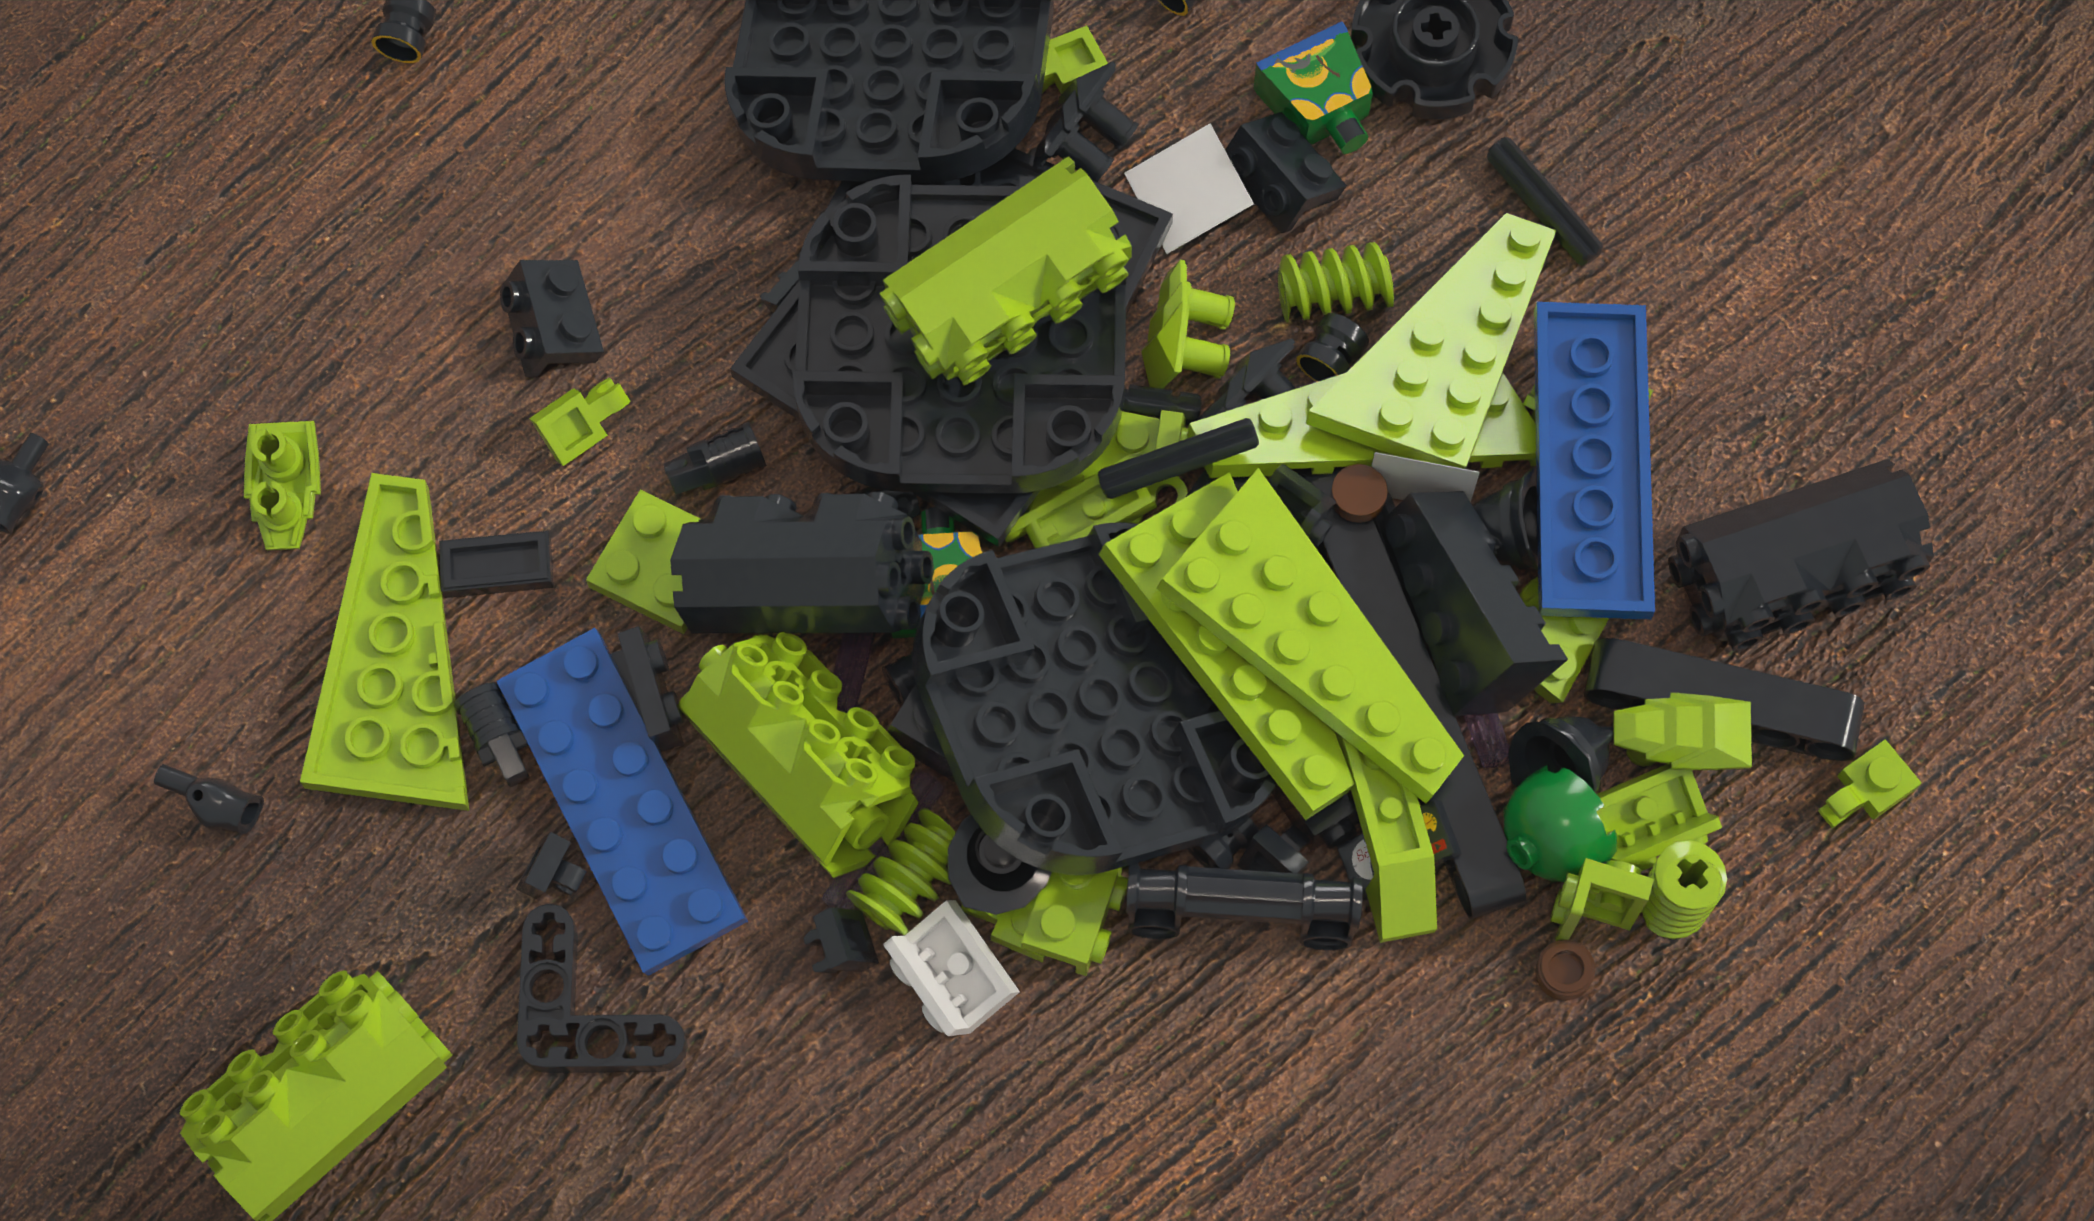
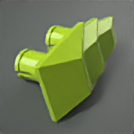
M1180 259L1169 270L1161 284L1157 310L1150 319L1148 341L1141 351L1150 387L1163 389L1182 372V369L1221 379V376L1225 375L1230 360L1229 346L1187 337L1188 320L1225 330L1230 325L1234 314V297L1192 288L1191 283L1187 281V265L1185 260Z
M298 421L249 424L245 455L244 499H249L252 522H258L267 551L300 549L307 520L313 519L315 496L321 495L320 463L315 422Z
M1670 693V698L1645 699V705L1617 710L1613 713L1614 745L1627 749V756L1636 765L1645 767L1660 762L1671 764V770H1727L1752 767L1751 702L1707 695Z

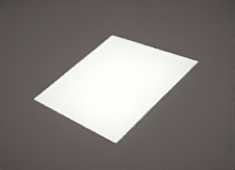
M1211 124L1206 125L1124 173L1137 199L1173 213V223L1162 243L1166 254L1254 204Z
M1377 452L1374 454L1372 468L1376 469L1384 477L1387 491L1391 497L1404 500L1410 493L1464 491L1471 502L1480 473L1478 471Z

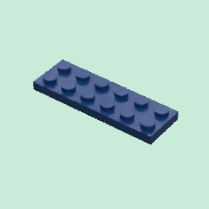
M1536 302L1534 309L1539 613L1541 616L1651 620L1655 613L1646 305Z
M596 628L589 630L496 681L644 974L649 976L748 922L659 747L648 737L642 714L601 634Z

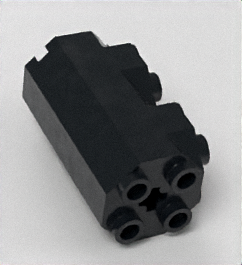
M1886 459L1683 526L1676 540L1677 554L1668 558V565L1674 583L1678 588L1684 587L1692 604L1689 609L1690 618L1697 634L1701 637L1712 634L1719 641H1728L1732 651H1741L1758 644L1763 640V635L1780 629H1782L1784 634H1792L1803 630L1814 623L1815 620L1811 612L1821 606L1830 607L1835 617H1842L1865 606L1866 600L1884 595L1885 600H1893L1913 591L1917 587L1913 578L1930 568L1929 563L1934 557L1932 542L1925 545L1921 544L1920 531L1930 528L1929 516L1910 475L1904 470L1892 473L1891 470L1895 464Z
M871 492L867 495L820 493L814 499L812 508L805 516L797 513L796 504L783 495L770 494L766 497L721 495L715 500L713 508L706 518L698 520L699 522H688L682 525L670 559L671 575H682L683 591H673L674 608L691 634L782 632L895 633L900 630H913L918 627L920 622V604L925 591V584H930L933 579V557L929 551H922V541L915 530L912 518L897 510V501L882 492Z

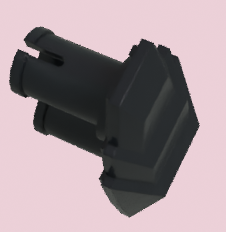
M1113 61L1076 78L1059 96L1057 109L1048 120L1045 135L1036 148L1033 166L1036 169L1039 166L1042 167L1048 158L1052 157L1055 159L1059 156L1064 160L1069 156L1075 162V170L1081 168L1088 174L1091 180L1098 182L1111 166L1114 159L1106 155L1078 132L1080 126L1077 123L1080 124L1082 121H1085L1112 143L1117 150L1129 140L1139 126L1136 121L1131 120L1103 97L1105 93L1103 88L1116 70V64Z
M1291 338L1250 352L1239 360L1233 375L1219 388L1214 402L1200 415L1198 420L1243 406L1246 403L1244 398L1248 394L1253 395L1256 392L1262 399H1266L1297 389L1279 370L1282 366L1279 362L1295 347L1293 345L1295 341Z

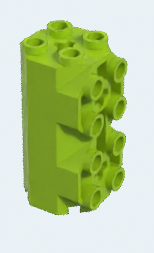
M1068 156L883 279L885 290L879 294L885 303V306H883L885 312L900 334L910 330L914 335L911 338L916 348L914 353L928 375L934 379L942 373L947 380L959 377L962 383L966 385L984 375L991 368L988 361L1006 349L1009 354H1014L1029 345L1037 337L1032 327L1040 318L1050 315L1056 324L1074 315L1083 306L1080 300L1097 288H1099L1101 293H1105L1120 284L1129 274L1124 266L1132 257V246L1126 234L1117 240L1115 239L1110 228L1119 222L1116 215L1088 174L1081 168L1075 171V162Z
M785 632L779 633L776 638L758 634L748 640L734 643L728 649L725 645L715 646L703 656L699 663L701 672L695 678L690 690L680 700L678 704L679 709L688 718L692 726L833 878L866 866L876 857L869 848L880 838L889 845L900 836L918 805V801L910 788V774L915 767V758L882 725H879L878 719L870 711L858 707L849 709L847 713L837 710V698L842 690V682L810 650H807V646L801 638Z
M344 970L329 976L320 986L317 995L302 1008L287 1013L276 1023L273 1035L279 1042L273 1053L261 1057L253 1049L240 1053L231 1061L223 1076L209 1088L192 1094L184 1102L180 1110V1115L186 1120L180 1134L202 1163L208 1160V1166L215 1173L213 1176L255 1221H273L442 1073L447 1068L444 1063L453 1056L437 1036L421 1021L411 1006L378 971L369 978L365 974L352 978Z

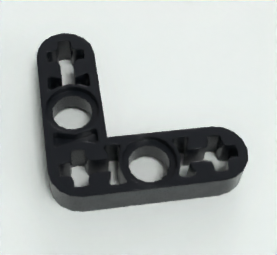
M545 904L533 909L526 917L522 931L517 1031L518 1051L527 1065L535 1071L543 1073L664 1072L680 1065L686 1057L688 1049L687 1037L680 1024L670 1016L660 1014L575 1015L578 950L577 926L568 911L559 905ZM554 919L559 928L565 930L564 934L555 935L553 940V953L557 960L565 957L564 963L546 959V944L541 935L536 934L538 930L546 929L548 920ZM534 957L545 959L533 963ZM549 973L561 977L564 987L557 999L544 1003L539 1002L533 997L532 988L537 978ZM578 1029L575 1038L576 1051L578 1053L577 1059H570L572 1052L568 1047H552L549 1049L548 1057L541 1058L536 1048L531 1047L532 1042L541 1041L542 1032L550 1031L555 1041L572 1042L570 1030ZM608 1029L617 1033L619 1038L618 1048L608 1058H594L587 1050L588 1039L594 1032ZM636 1029L634 1035L637 1041L655 1040L658 1030H666L669 1039L676 1041L675 1046L666 1047L664 1056L656 1057L653 1049L649 1046H634L636 1058H628L631 1046L627 1030Z

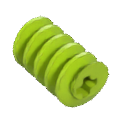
M1375 242L1365 245L1362 257L1354 245L1346 246L1343 251L1342 260H1340L1333 248L1325 249L1321 264L1312 251L1303 253L1300 267H1298L1291 254L1284 255L1281 258L1278 271V289L1286 323L1289 321L1291 307L1297 306L1303 320H1309L1312 304L1318 303L1323 315L1331 313L1333 301L1339 300L1345 314L1352 313L1355 297H1360L1366 311L1373 310L1375 294H1381L1387 308L1394 307V291L1389 262L1386 255H1383L1380 247Z
M925 808L919 811V819L923 826L910 823L904 828V836L908 843L894 840L888 845L893 860L880 856L873 862L878 877L865 873L858 878V884L863 894L852 890L846 892L850 901L870 920L885 930L890 929L902 935H906L908 932L900 917L904 912L917 918H921L924 915L916 898L919 895L932 901H936L939 898L931 881L935 878L946 884H951L948 879L946 865L948 864V846L956 832L941 817Z
M1692 840L1676 842L1664 849L1647 876L1654 879L1649 900L1642 910L1647 928L1658 936L1669 939L1687 938L1700 929L1724 895L1727 884L1725 865L1715 851L1705 844Z

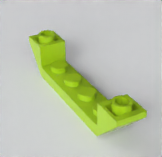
M1335 732L1355 783L1351 788V792L1374 871V876L1366 887V893L1380 943L1435 933L1437 930L1434 854L1418 798Z

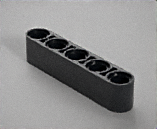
M1603 638L1594 642L1584 697L1596 705L1614 710H1622L1645 705V699L1670 698V693L1707 695L1751 702V742L1833 761H1847L1855 758L1865 702L1854 694L1622 639Z

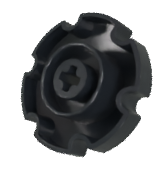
M1360 0L1354 13L1350 34L1353 44L1361 47L1356 52L1371 85L1372 95L1388 107H1392L1396 102H1406L1412 107V116L1421 119H1448L1472 112L1476 95L1494 98L1509 78L1518 46V37L1507 33L1511 29L1514 12L1508 0Z

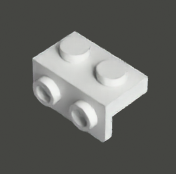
M946 900L906 935L892 936L884 943V947L892 957L890 965L896 976L906 985L913 987L924 1003L922 1012L927 1021L937 1031L945 1033L947 1036L970 1034L1020 993L956 900Z

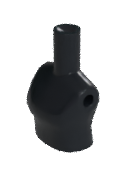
M30 433L12 461L0 459V531L7 534L13 533L19 519L37 503L43 493L44 486L32 473V470L49 443L37 434Z
M162 764L155 774L154 784L184 796L195 817L208 829H226L239 834H246L255 826L263 809L264 798L262 796L244 792L224 779L198 778L166 764Z

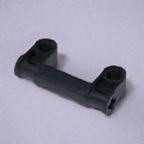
M1139 863L1129 865L1126 914H1129L1128 932L1137 937L1147 939H1172L1178 937L1180 934L1181 917L1288 923L1301 925L1300 943L1302 946L1316 950L1335 951L1351 947L1355 931L1360 927L1362 877L1353 876L1350 882L1315 880L1313 874L1309 873L1296 874L1188 867L1186 865H1178L1176 871L1143 869L1140 868Z

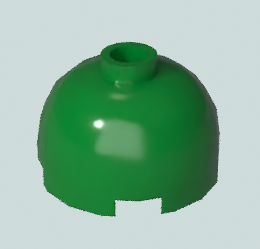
M1547 766L1540 768L1515 789L1504 809V834L1507 839L1506 847L1509 856L1520 868L1529 870L1534 875L1552 882H1564L1567 873L1578 876L1586 858L1606 864L1617 852V834L1615 830L1606 834L1604 824L1597 814V811L1604 807L1598 795L1583 779L1566 768L1561 769L1557 773L1548 771Z

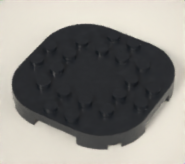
M746 0L733 67H726L724 77L727 101L739 135L748 149L762 162L782 173L805 179L872 181L895 175H911L912 182L928 183L955 180L980 172L1009 154L1023 140L1035 121L1042 97L1054 13V0Z
M911 175L883 177L866 182L846 192V200L827 215L822 212L814 222L803 243L798 264L799 298L795 371H792L793 388L798 415L808 440L817 453L830 466L847 478L872 488L899 492L1028 493L1057 486L1077 476L1088 468L1111 442L1121 420L1124 407L1126 278L1116 287L1105 293H1101L1099 288L1082 298L1080 301L1083 306L1074 315L1056 324L1050 315L1040 318L1032 327L1037 337L1029 345L1014 354H1009L1006 349L988 361L991 368L984 375L966 385L962 383L959 377L947 380L942 373L934 379L928 375L914 353L916 348L911 341L914 335L910 330L900 334L883 308L885 303L879 294L885 290L883 279L1036 177L1019 176V186L912 185ZM1112 226L1110 230L1117 240L1119 237Z
M1119 522L1093 525L1086 537L996 558L993 550L966 560L952 570L939 584L920 619L913 641L912 661L915 682L969 812L981 829L998 846L1019 860L1050 872L1067 875L1098 874L1217 840L1245 824L1256 813L1276 786L1275 780L1099 556L1105 543L1137 526L1138 524Z

